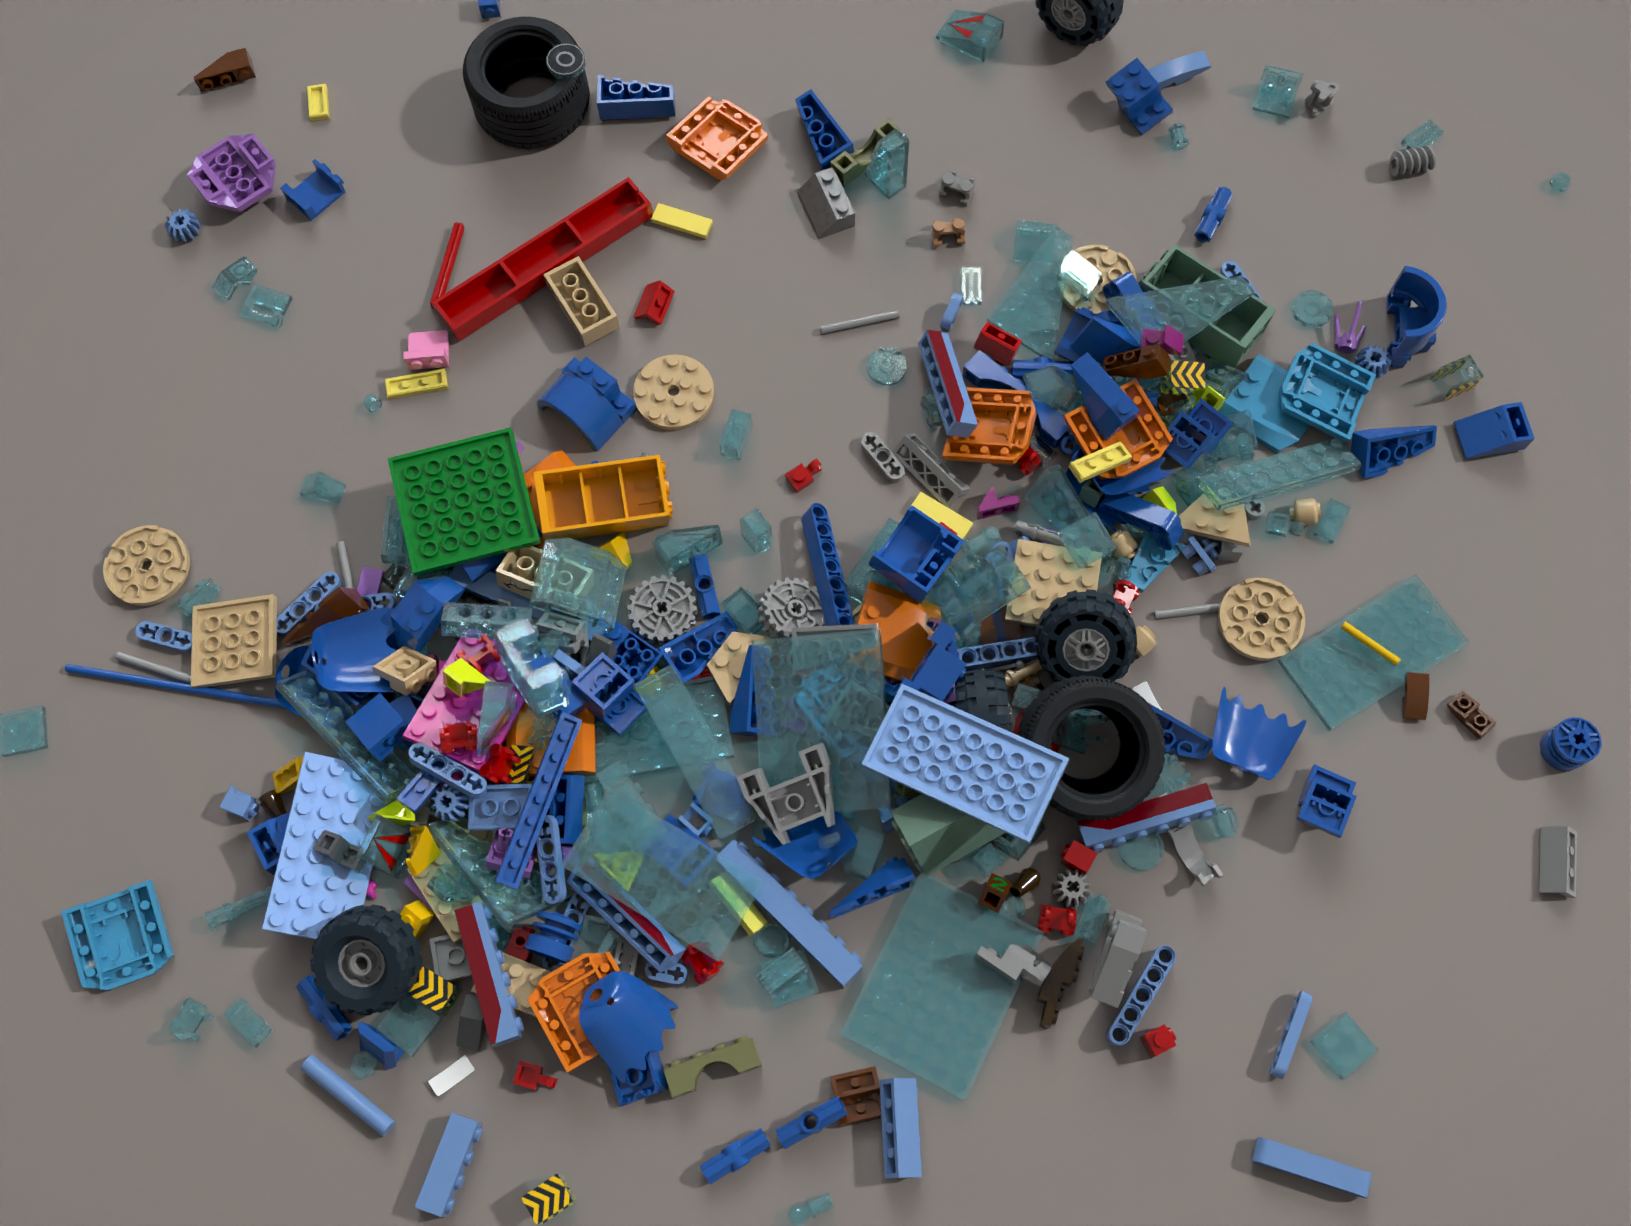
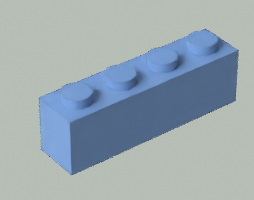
M916 1078L879 1080L885 1179L922 1177Z
M451 1113L415 1208L439 1217H446L448 1213L452 1212L456 1199H453L456 1190L461 1189L465 1179L463 1172L465 1167L471 1164L474 1152H472L475 1142H479L483 1133L481 1122Z

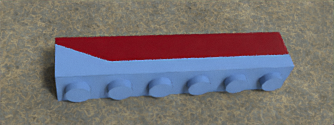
M927 329L918 345L946 434L969 438L978 423L949 335L945 332Z
M1207 783L1144 801L1133 810H1129V812L1115 818L1112 817L1111 819L1099 821H1077V826L1083 845L1097 853L1104 850L1106 846H1121L1126 843V840L1133 838L1141 840L1153 832L1160 834L1176 825L1184 827L1196 819H1200V821L1210 819L1215 814L1216 805Z
M593 859L575 866L566 882L660 973L677 964L686 950L683 945Z
M480 901L454 910L490 1044L497 1047L522 1038L521 1031H524V1026L521 1018H517L515 1008H518L514 994L510 995L508 986H511V980L508 972L504 973L502 964L505 963V958L502 950H498L496 945L499 937L496 929L491 927L490 920L493 919L490 907H486Z

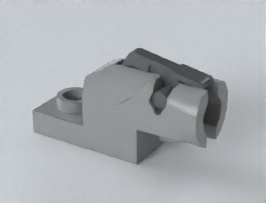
M1010 944L1001 959L997 957L998 953L989 946L986 948L981 946L975 955L977 959L1013 983L1021 974L1022 979L1039 987L1051 970L1050 964L1029 945L1020 947Z

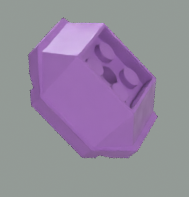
M246 134V136L234 135L228 136L196 156L192 169L189 170L187 176L210 206L241 212L273 192L276 162L254 134Z

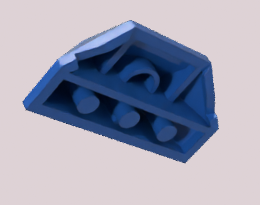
M450 577L416 580L390 615L393 628H395L394 634L397 646L399 648L405 646L420 653L465 589Z

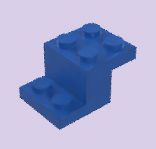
M1138 58L1105 81L1107 87L1116 96L1120 110L1141 135L1173 113V108L1161 95L1160 84Z
M1200 399L1188 415L1181 411L1167 430L1173 440L1165 452L1189 470L1202 453L1206 456L1212 453L1235 423L1206 401Z
M603 652L572 681V686L588 699L587 709L619 737L650 706L645 699L634 691L635 680Z
M1314 764L1297 806L1301 807L1297 820L1340 838L1357 797L1352 794L1356 782Z

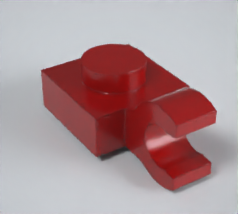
M817 458L812 460L806 468L801 463L786 473L785 478L798 493L814 482L812 476L822 470L820 467L822 464Z
M520 1060L513 1084L533 1090L537 1089L538 1084L555 1088L558 1079L543 1075L544 1067Z

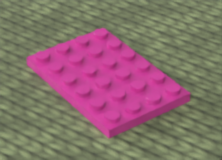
M467 627L405 730L403 739L414 744H425L460 765L479 773L481 766L486 764L490 757V747L495 743L502 745L534 687L526 682L524 671L525 666L535 658L489 638L494 643L501 661L495 663L493 659L491 662L485 663L481 668L483 670L482 675L495 685L464 694L460 698L443 684V670L458 660L456 657L457 652L464 650L467 659L485 646L484 642L481 644L477 642V639L483 634ZM509 708L508 714L506 715V717L504 718V720L502 721V723L500 724V726H499L498 729L496 730L498 724L500 723L501 719L503 718L504 714L506 713L507 709ZM508 720V724H507V725L501 730V732L492 740V738L496 735V733L500 730V728H501V727L504 725V723ZM466 721H471V725L476 724L478 749L468 751L464 750V747H458L452 753L441 752L439 728H443V724L464 723Z

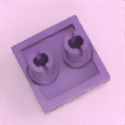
M506 827L496 830L485 868L499 870L513 834L512 829L509 828L508 832H505ZM537 842L534 845L522 877L530 878L538 851Z

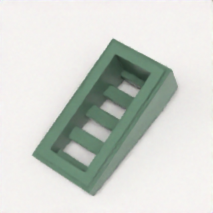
M1090 478L1081 488L1078 499L1095 508L1105 493L1099 489L1094 479Z

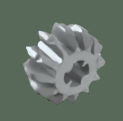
M1067 869L1065 870V876L1059 873L1057 875L1059 881L1053 882V886L1058 888L1053 891V895L1060 894L1057 902L1060 903L1063 899L1066 900L1065 907L1067 908L1071 902L1074 908H1078L1079 902L1082 904L1087 902L1084 896L1088 897L1091 895V892L1086 889L1091 886V883H1084L1083 881L1087 876L1084 874L1079 878L1078 870H1075L1073 875H1071L1070 870ZM1072 885H1074L1076 889L1074 891L1069 892L1067 890L1069 886L1071 887Z

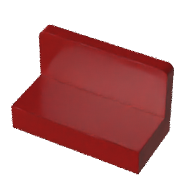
M661 280L647 284L633 317L635 319L646 317L655 325H661L675 291Z

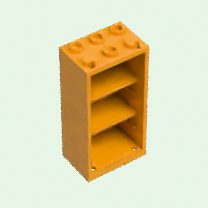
M660 455L533 472L544 543L669 526V519H672L673 509L672 502L667 501L670 490L668 481H664L666 479L665 461H661Z

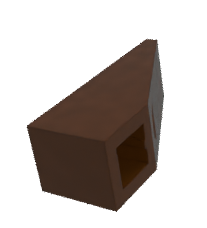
M242 48L224 54L194 76V81L202 92L255 78L256 75L247 49Z
M1161 343L1106 356L1102 368L1109 376L1153 379L1169 374L1171 358Z

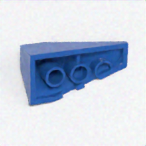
M1088 352L1071 364L1091 422L1105 441L1109 440L1139 416L1140 410Z
M1437 426L1378 428L1353 432L1351 453L1363 478L1383 475L1388 472L1387 469L1403 464L1405 459L1411 456L1416 457L1434 447Z
M726 611L659 647L657 650L664 655L658 661L657 666L664 676L682 685L702 672L732 632H736L738 627Z
M749 645L731 709L730 733L755 737H779L780 711L779 708L776 709L774 696H777L776 689H772L770 677L773 673L768 648Z
M1149 703L1162 725L1166 752L1204 760L1212 748L1213 739Z
M893 857L885 861L886 865L878 869L829 911L830 920L913 887L915 877L904 857L901 859Z

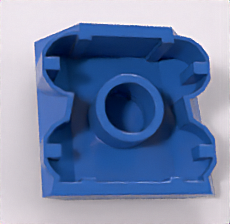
M359 1022L360 1051L365 1050L385 1066V1070L397 1067V1062L405 1051L372 1025Z
M653 1050L645 1055L646 1070L629 1068L626 1072L625 1083H622L608 1067L619 1106L628 1105L668 1089L659 1051Z

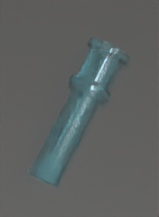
M270 885L232 904L226 902L223 904V907L215 911L205 912V918L210 929L214 931L217 929V926L228 921L233 922L237 919L238 915L268 902L272 886Z

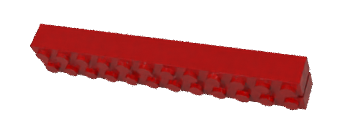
M627 177L434 300L432 303L438 316L455 338L461 341L547 285L544 277L545 273L578 256L584 262L652 218L651 203L642 192H639V188Z

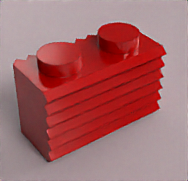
M987 322L980 331L973 348L990 355L999 365L1009 367L1017 354L1022 340Z

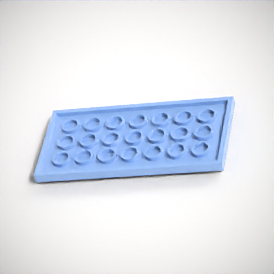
M901 684L862 762V766L1030 844L1069 762V758Z
M304 753L261 930L317 939L320 934L319 931L338 914L352 907L364 905L377 848L372 837H379L382 825L369 821L368 816L386 806L394 771L314 753ZM324 830L341 835L350 844L366 849L371 853L360 873L346 869L313 850Z

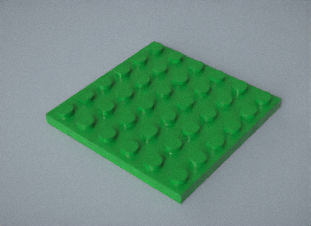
M512 427L387 458L414 576L541 543Z

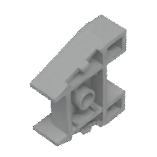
M819 743L798 752L806 771L805 774L773 787L769 786L763 768H757L737 776L744 798L754 807L761 819L767 823L783 845L791 842L787 832L788 829L818 817H824L827 827L835 825L832 764L824 743Z
M1116 909L1113 914L1109 913L1105 924L1108 930L1089 989L1093 990L1092 999L1116 1008L1119 1007L1126 984L1132 975L1131 970L1134 962L1138 960L1148 933L1145 928L1141 927V918Z

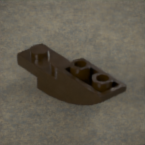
M1082 939L1074 941L1057 958L1041 985L1036 1001L1045 1005L1039 1027L1049 1029L1051 1024H1056L1059 1011L1055 1010L1057 1001H1062L1064 989L1061 988V985L1069 987L1072 982L1076 983L1079 969H1076L1077 960H1082L1085 947L1081 946Z

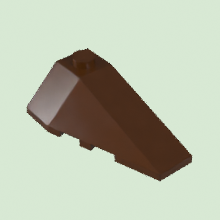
M338 587L318 604L320 609L310 612L306 616L308 620L306 623L298 624L282 642L284 644H295L312 638L313 631L316 628L339 619L367 612L370 608L356 589Z

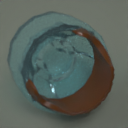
M1182 393L1180 396L1163 394L1157 399L1159 415L1165 421L1172 423L1181 411L1187 415L1190 413L1196 398Z

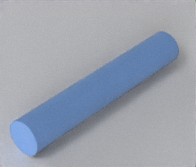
M310 1055L303 1062L300 1068L301 1071L382 1137H385L392 1130L396 1123L395 1120L316 1056Z

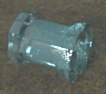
M1182 123L1174 124L1168 129V133L1173 141L1171 146L1175 150L1183 149L1189 145V140L1185 136L1186 128Z

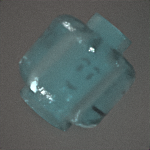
M1224 804L1217 805L1213 817L1207 819L1212 834L1220 836V839L1235 835L1240 827V822L1234 808L1225 807Z

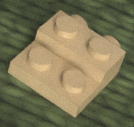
M403 646L374 665L373 673L390 681L391 689L407 696L411 692L417 693L427 681L433 682L437 677L436 660Z

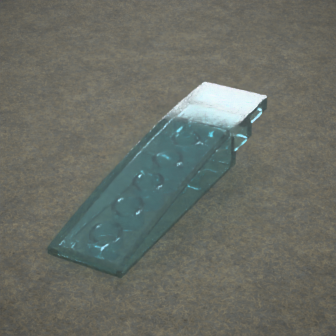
M671 664L634 684L633 686L656 726L659 735L719 839L721 840L759 819L754 807L744 798L733 769L673 665Z

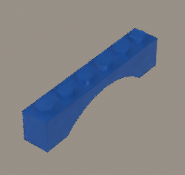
M979 350L964 365L962 376L977 388L1030 391L1037 412L1035 424L1039 437L1054 449L1058 447L1062 438L1071 433L1063 419L1064 415L1056 411L1051 403H1046L1042 400L1037 392L1028 389L1019 378H1014L1009 374L1005 367L995 363L990 355L984 354Z

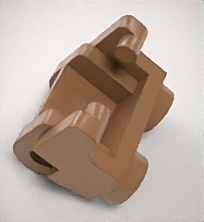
M954 218L951 222L934 221V224H932L934 248L942 246V241L938 240L941 235L955 233V237H960V239H957V244H965L964 221L959 218Z

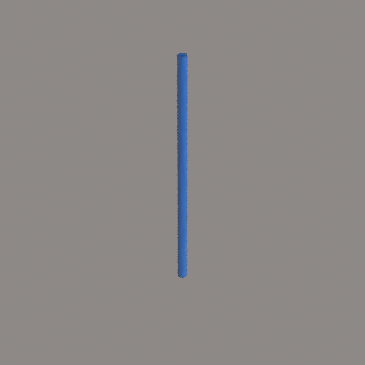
M72 664L65 666V672L286 709L275 698L209 687L192 688L191 684Z

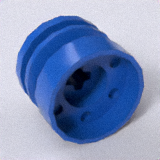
M1576 717L1561 721L1549 729L1540 741V753L1544 761L1559 771L1578 769L1585 763L1593 760L1599 754L1602 747L1601 735L1597 728L1591 722Z
M538 911L536 917L545 921V923L534 922L533 926L540 930L541 934H529L524 949L560 963L566 964L570 962L574 949L567 945L566 942L567 940L578 941L579 937L570 933V931L581 933L583 926L565 915L556 912Z

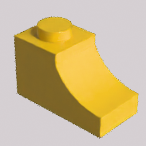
M303 757L294 758L272 774L276 793L284 795L296 789Z

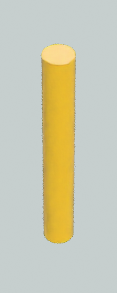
M1346 621L1341 626L1342 630L1396 666L1401 660Z

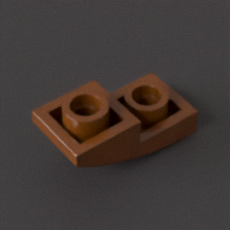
M1407 672L1405 674V696L1402 698L1403 719L1426 720L1429 702V674Z
M1461 691L1447 704V707L1470 732L1481 740L1495 727L1496 722L1479 709L1480 704L1464 691Z

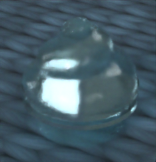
M1009 897L1003 903L1001 909L1012 918L1024 916V898Z

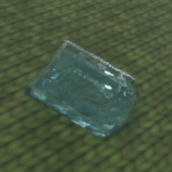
M571 538L547 539L543 545L529 606L549 613L551 609L592 621V627L612 632L615 626L627 566L607 550Z

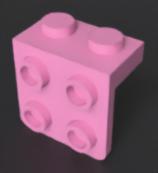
M446 330L410 333L408 335V351L403 352L404 361L408 369L420 370L449 367L448 332Z

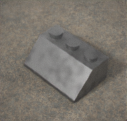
M833 167L815 173L797 191L819 239L855 226V212Z

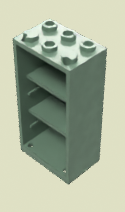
M1174 245L1170 251L1166 250L1163 253L1159 263L1155 262L1149 271L1150 274L1143 276L1139 282L1140 288L1161 325L1165 327L1167 324L1182 333L1190 344L1233 371L1264 334L1276 309Z
M924 794L890 811L895 819L891 823L917 870L923 869L926 876L933 874L1006 833Z

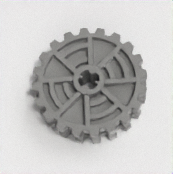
M661 575L660 579L653 576L649 582L646 580L642 581V587L640 588L636 586L634 589L636 594L630 595L629 600L631 604L628 605L627 609L634 632L636 634L639 633L641 639L644 641L648 639L651 645L658 642L660 646H663L665 643L691 631V626L696 625L695 617L698 616L696 599L692 594L691 588L685 587V582L680 581L678 583L676 577L672 576L670 579H667L666 575ZM666 608L667 611L665 613L663 611L662 613L659 612L660 609L664 610Z
M789 577L784 578L783 582L777 580L774 586L770 585L763 598L759 601V605H761L757 609V613L761 615L758 619L759 623L764 624L762 629L764 632L770 633L769 638L772 640L776 638L780 645L787 643L789 648L793 647L792 628L826 626L819 594L816 592L817 588L815 586L810 587L808 581L804 580L802 583L799 581V578H794L793 581H790Z

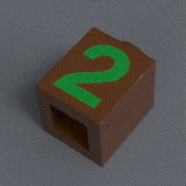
M991 873L978 904L999 913L1012 882Z

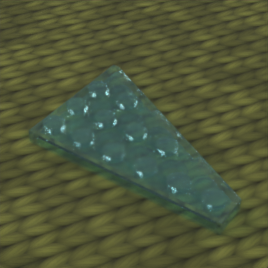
M1056 227L987 318V322L1004 330V332H1008V334L1011 333V335L1018 337V339L1022 340L1021 344L1040 357L1050 358L1051 361H1053L1073 243V236L1059 227Z
M1242 276L1111 297L1106 300V305L1139 344L1141 343L1143 329L1164 331L1166 324L1184 335V343L1252 296L1254 290Z
M440 819L428 824L427 828L433 839L504 929L537 915L538 911L545 912L571 900L574 893L570 890L569 893L566 892V898L563 902L557 904L547 903L543 897L540 872L532 868L530 878L522 877L517 890L494 882L498 871L485 868L492 845L485 839L482 841L469 834L470 831L457 825L456 822L451 820L446 822ZM552 891V896L558 895L557 891Z

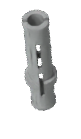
M1018 520L1014 528L1016 534L1030 537L1033 541L1040 540L1069 548H1076L1077 545L1076 537L1042 528L1039 524L1032 525Z

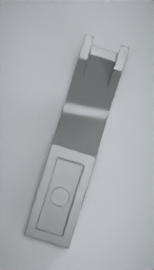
M502 598L497 600L498 605L501 606L498 610L492 608L489 610L490 616L511 631L522 635H531L540 631L577 641L586 629L585 621L546 611L541 618L526 617L519 613L509 600Z
M1190 824L1184 827L1176 825L1166 831L1182 863L1203 887L1208 884L1207 881L1215 877H1223V873L1217 864L1210 862L1200 849Z

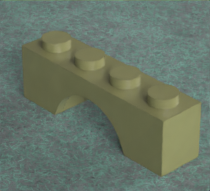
M888 118L874 128L869 140L859 150L853 153L844 151L833 159L831 167L834 168L842 187H845L900 145L901 129Z
M742 1036L735 1039V1044L726 1047L725 1044H720L713 1047V1052L704 1055L703 1052L691 1055V1060L682 1063L681 1060L669 1063L668 1068L664 1069V1073L672 1098L675 1099L696 1091L700 1074L712 1064H728L735 1068L739 1074L762 1067L753 1038L748 1039L747 1036Z

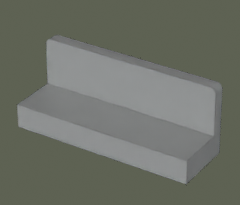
M1569 826L1541 827L1539 891L1543 894L1559 893L1567 898H1576L1577 831Z

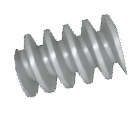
M1430 146L1394 151L1389 160L1391 175L1397 176L1398 173L1404 175L1405 172L1411 174L1413 171L1417 173L1420 170L1426 171L1427 168L1433 170L1436 164L1434 151Z

